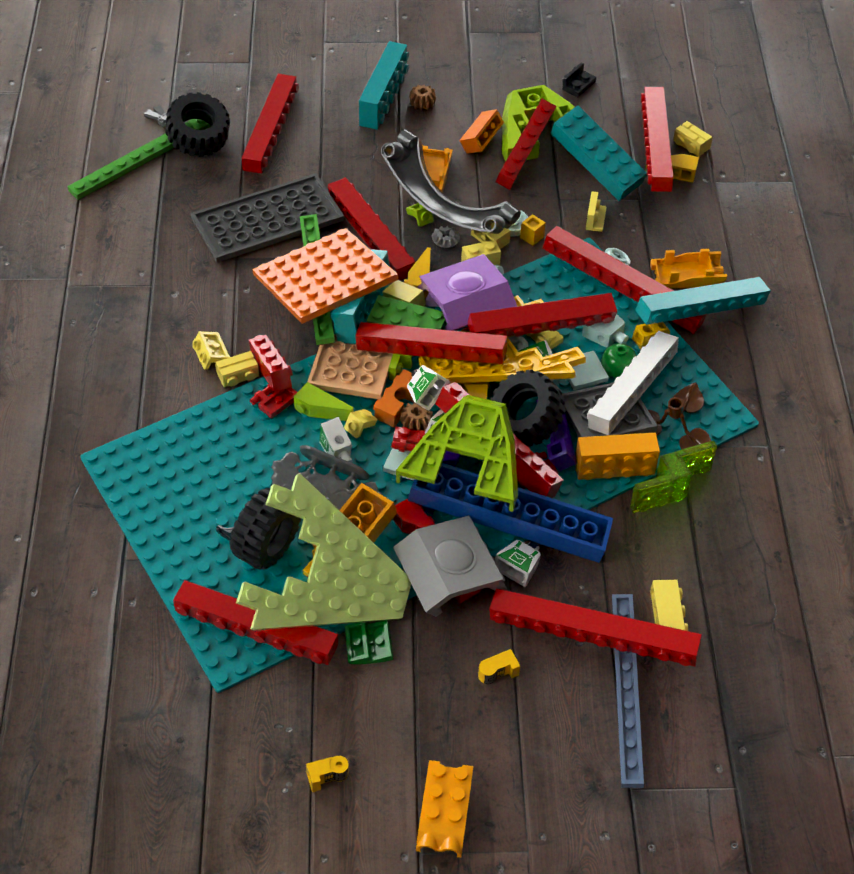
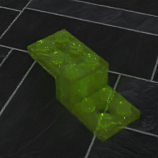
M714 440L660 456L656 478L634 485L630 504L631 511L633 513L645 512L650 508L662 507L667 503L681 501L686 498L692 475L706 473L712 468L717 449Z

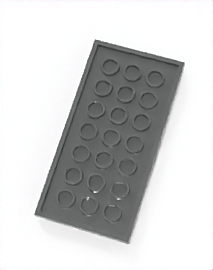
M317 173L190 213L192 221L216 263L302 235L300 216L317 214L319 229L344 221L343 213Z

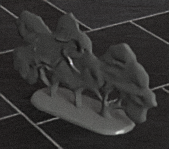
M301 445L300 452L309 461L301 462L296 453L288 452L281 460L273 461L271 467L274 471L271 477L272 484L291 490L295 476L299 473L338 510L343 507L360 485L356 479H369V474L361 467L307 445ZM315 464H321L331 468L328 474L322 475L316 471ZM305 465L307 467L310 465L307 471L302 473L298 471L302 466ZM335 471L346 474L349 477L345 480H341L339 476L335 474ZM370 481L363 483L382 495V493L378 491V487L375 482ZM351 483L354 484L353 489L349 488Z

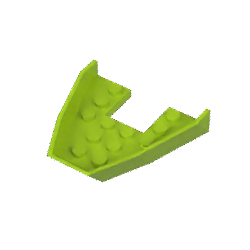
M471 395L463 397L432 425L396 469V483H401L404 476L435 484L446 451L484 460L474 494L510 503L509 511L513 512L518 498L515 441L506 404Z

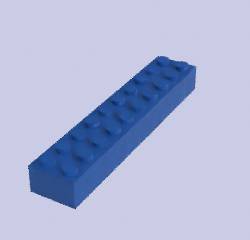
M445 463L441 465L435 484L416 479L413 481L407 501L459 518L470 516L475 523L597 563L601 561L605 553L613 522L611 517L519 487L514 511L510 512V503L474 494L479 474Z

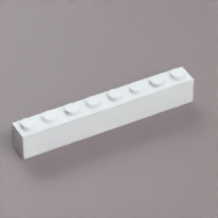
M658 331L654 337H651L648 344L642 347L638 356L633 358L632 363L625 367L621 376L617 377L614 384L607 388L604 396L598 399L593 409L591 408L588 411V428L610 435L677 353L679 337Z

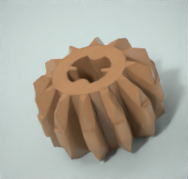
M425 84L412 87L409 93L411 106H414L415 109L420 108V110L433 108L436 101L435 89L431 88V86H425Z
M415 402L413 405L407 403V406L402 408L400 421L403 427L426 431L433 413Z

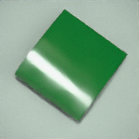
M387 620L368 625L366 622H359L345 626L349 664H371L394 660L390 626Z

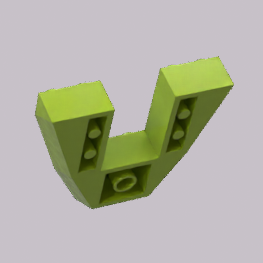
M545 85L517 89L509 93L502 116L504 121L502 125V154L505 161L542 98L556 105L549 121L553 120L556 122L575 107ZM537 140L527 160L538 158L539 140Z

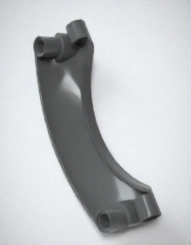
M407 129L400 132L397 138L398 142L385 143L382 146L381 153L399 183L420 205L438 217L465 228L492 234H499L503 228L508 229L519 219L521 212L507 201L491 207L473 208L455 203L446 197L436 187L427 171L421 140ZM494 222L495 226L491 229V224Z

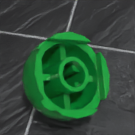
M613 344L603 352L601 364L609 378L611 376L617 378L621 376L625 367H628L637 355L626 344Z

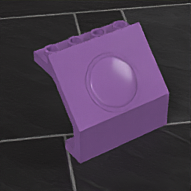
M485 254L419 276L422 283L418 286V289L423 290V292L427 290L438 303L447 322L446 330L456 331L467 327L470 313L517 307L508 281Z

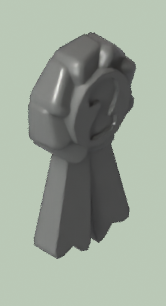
M160 105L153 107L154 111L148 110L144 112L145 117L158 120L160 126L166 127L167 113L164 112Z

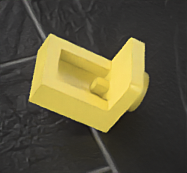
M366 409L350 412L344 429L355 438H359L363 429L375 426L378 419Z

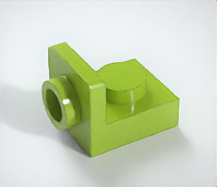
M419 203L406 208L407 214L414 216L420 227L434 221L433 214Z
M393 354L389 365V380H394L396 375L402 372L403 368H412V355Z

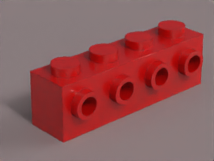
M258 335L253 339H249L250 349L258 364V368L272 390L277 392L292 387L290 376H293L290 365H287L284 356L281 357L279 349L275 348L273 340L270 341L267 335Z

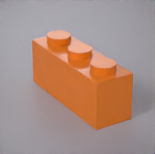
M497 109L481 112L459 140L467 154L482 152L504 124Z

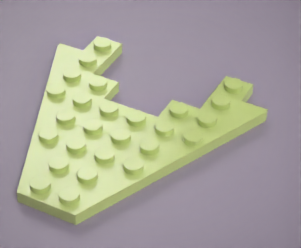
M298 473L295 476L291 490L273 484L266 505L304 519L298 539L316 545L317 548L307 582L291 576L287 577L282 595L247 582L242 583L236 603L256 610L250 630L402 619L411 587L407 574L301 474Z

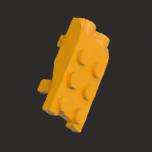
M423 146V156L427 171L436 187L443 193L453 150L449 148H444V151L428 149V146Z
M700 249V252H689L675 256V250H666L664 258L650 260L651 270H654L656 274L655 280L670 289L695 288L719 284L727 279V274H724L723 266L720 264L721 251L710 252L709 249Z
M429 760L416 851L420 852L422 847H429L438 852L451 850L457 853V857H462L473 766L445 767L439 761Z

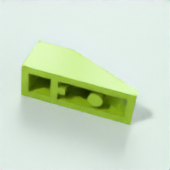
M309 382L294 395L295 409L309 417L324 419L339 417L341 421H347L350 412H354V407Z

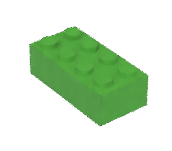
M378 295L366 320L367 323L446 330L445 326L447 325L442 311Z

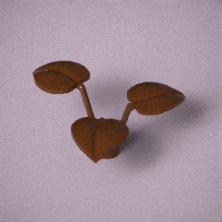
M696 382L682 388L668 401V409L665 410L661 420L657 412L648 410L657 424L656 436L661 433L662 427L660 424L664 423L667 415L673 419H681L686 435L682 436L679 441L680 448L685 454L691 456L707 455L712 449L709 434L700 428H694L689 432L684 419V411L696 413L704 405L703 395Z

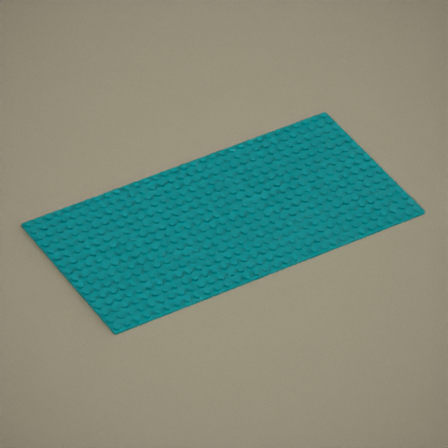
M591 238L583 240L601 250ZM553 254L546 255L503 274L510 285L513 296L518 295L524 304L542 299L543 302L612 293L617 308V315L625 322L624 334L629 337L626 345L630 346L637 356L640 353L641 349L633 341L632 336L635 327L644 324V321L636 312L638 302ZM427 306V308L442 311L440 307ZM667 321L663 322L670 330V335L679 337L678 350L640 397L647 410L657 412L661 420L665 410L668 409V401L682 388L696 382L703 395L704 405L696 413L684 411V419L689 432L694 428H700L709 434L712 449L758 427L759 421L676 330ZM584 325L572 329L562 328L557 330L564 337L563 343L554 347L551 351L555 354L578 347L582 353L594 351L601 362L603 352L608 347L583 337ZM526 334L521 336L528 342V347L536 344L530 336ZM317 354L290 365L293 376H290L292 388L298 392L307 383ZM412 356V368H403V370L405 369L412 373L414 370L421 367L418 361L420 356ZM389 374L384 391L393 384V380H389ZM264 376L85 452L80 456L86 470L217 693L223 692L295 655L286 650H278L267 643H258L253 638L239 636L233 631L219 629L211 623H203L194 617L179 614L175 611L173 599L184 580L234 598H238L243 582L282 595L287 577L291 576L307 582L308 577L303 575V569L313 559V545L298 539L304 519H301L295 538L289 545L288 550L284 552L283 557L278 559L275 565H271L270 568L258 570L234 556L230 549V540L222 537L216 531L218 525L225 528L234 527L239 513L245 507V504L252 499V496L258 494V491L271 488L273 485L271 477L274 473L271 468L273 461L281 460L288 452L296 453L301 462L309 461L300 452L301 445H307L325 452L319 442L321 423L332 419L309 417L304 413L298 412L294 407V403L271 419L259 409V402L255 405L251 404L250 399L254 397V394L267 387L268 382ZM611 376L607 382L585 387L582 389L615 382L616 377ZM555 379L553 381L562 394L576 391L573 390L568 379ZM501 381L489 382L490 388H488L487 393L488 400H490L491 397L493 398V392L495 388L498 389V387L500 386L499 383ZM325 391L354 407V411L366 409L375 417L373 407L378 399ZM538 396L529 398L520 406L517 411L516 420L524 419L534 411ZM407 399L399 400L404 403V407L407 406V403L411 405L414 403ZM436 404L430 409L433 416L440 410ZM667 415L664 423L660 424L662 431L657 435L660 453L655 475L578 480L575 465L562 471L556 468L558 475L564 481L556 496L552 499L590 510L697 457L685 454L680 448L679 441L682 436L686 435L681 419H673ZM566 416L576 455L578 435ZM377 420L375 426L364 428L359 438H355L346 431L352 444L350 455L352 463L361 467L369 474L368 480L356 479L357 483L375 482L378 491L384 497L393 501L394 505L408 499L413 480L402 477L401 483H396V475L383 472V466L392 450L391 446L395 427ZM341 421L343 427L345 426L346 421ZM401 421L397 423L396 427H403ZM550 438L542 440V443L538 445L533 443V446L529 447L532 452L540 453L545 451L547 458L543 459V461L549 459L546 445L550 444ZM461 455L456 467L480 474L484 460ZM315 464L316 471L322 475L328 474L331 468L321 464ZM304 465L301 468H299L298 471L301 473L308 470L310 465H308L307 467H305ZM335 471V474L338 475L341 480H345L349 477L346 474ZM351 483L349 488L353 489L354 484ZM435 510L433 515L428 512L426 513L427 516L432 517L435 524L459 518ZM391 520L374 544L405 572L393 547L409 534L403 533L395 522ZM473 522L492 557H495L498 552L516 540H520L523 543L528 541L527 539ZM412 584L407 600L417 596ZM354 623L319 625L317 627L340 634L345 631L346 625Z

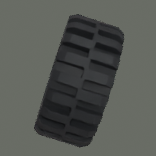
M192 92L187 93L186 96L183 94L178 99L172 101L168 107L165 129L168 136L167 139L170 143H173L175 149H180V152L183 154L188 153L189 156L193 157L194 155L204 157L206 154L207 156L212 155L213 152L216 153L221 150V147H224L228 139L230 127L229 112L225 109L226 107L222 102L219 103L217 98H212L209 94L203 95L201 92H196V94ZM191 119H199L207 122L211 127L206 130H195L188 127L184 122Z
M522 370L516 372L515 375L507 376L508 379L502 380L499 383L498 389L495 388L494 396L490 400L506 404L512 432L521 442L528 447L533 446V443L535 445L541 444L542 440H548L551 437L550 435L553 432L556 433L559 429L557 426L562 423V414H565V398L562 396L561 390L546 375L539 371L526 370L524 372ZM538 396V402L534 411L526 418L516 420L517 411L520 406L529 398Z
M271 488L258 491V494H254L252 499L245 504L244 509L241 510L238 519L234 523V529L230 535V549L234 556L258 570L270 568L271 565L277 563L278 559L283 557L284 552L288 550L289 545L294 540L295 534L299 529L298 525L301 522L299 517L266 505Z

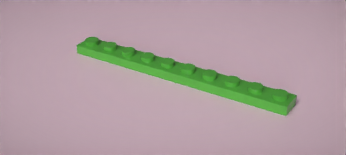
M191 119L185 123L188 127L195 130H206L211 127L207 122L199 119ZM165 133L67 186L68 191L79 200L173 149V143L169 142L168 136Z
M317 214L300 216L303 246L320 240ZM331 311L314 318L316 345L335 343Z

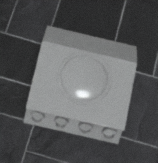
M470 516L416 529L393 547L425 612L435 617L442 613L440 606L453 597L483 588H491L495 591L496 588L507 589L504 584V576L500 573L495 560L489 553L487 545L482 540L479 530L474 525Z

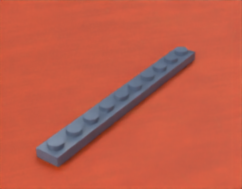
M612 594L613 615L634 619L633 594ZM614 648L621 788H644L636 653L622 652Z

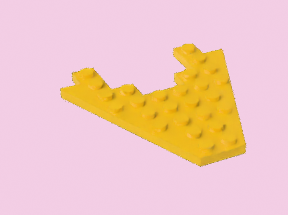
M518 295L514 297L517 306L544 303L542 299L524 304ZM469 327L464 328L461 332H470ZM507 337V353L503 365L422 356L418 358L420 366H426L449 380L450 383H481L505 381L508 379L507 376L515 375L516 372L522 370L524 372L526 370L539 371L549 379L576 378L575 370L572 367L586 363V357L578 347L545 357L541 355L536 347L518 352Z

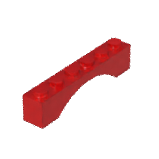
M543 98L541 99L496 179L497 184L509 190L511 189L534 145L552 117L556 105Z
M408 499L395 505L397 514L392 520L403 533L411 534L416 529L435 525L432 517L427 516L424 512L422 505L407 501ZM480 589L456 596L455 598L461 603L479 593Z

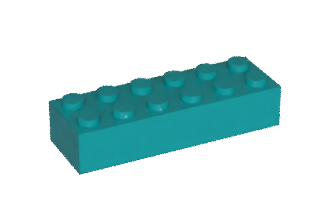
M388 42L359 99V126L378 130L380 124H383L385 114L389 112L390 103L393 104L395 93H398L399 85L403 83L404 75L409 70V65L407 64L409 52H407L406 44Z
M579 105L554 122L551 134L618 201H621L643 184L647 172Z
M370 249L390 267L388 251ZM389 284L331 311V319L334 322V334L337 341L356 344L355 335L360 323L366 322L378 295L383 296L382 291Z

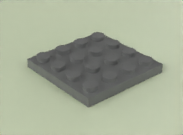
M614 382L562 394L565 398V414L578 437L607 436L588 428L587 413L591 408L593 409L598 399L604 396L607 388L611 387ZM639 398L610 435L657 432V424L641 398Z

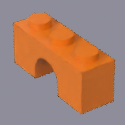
M404 369L400 375H396L393 384L387 387L382 398L375 402L373 410H375V418L379 421L395 427L400 421L401 411L404 408V403L399 400L407 399L414 402L407 388V384L412 379L411 372Z

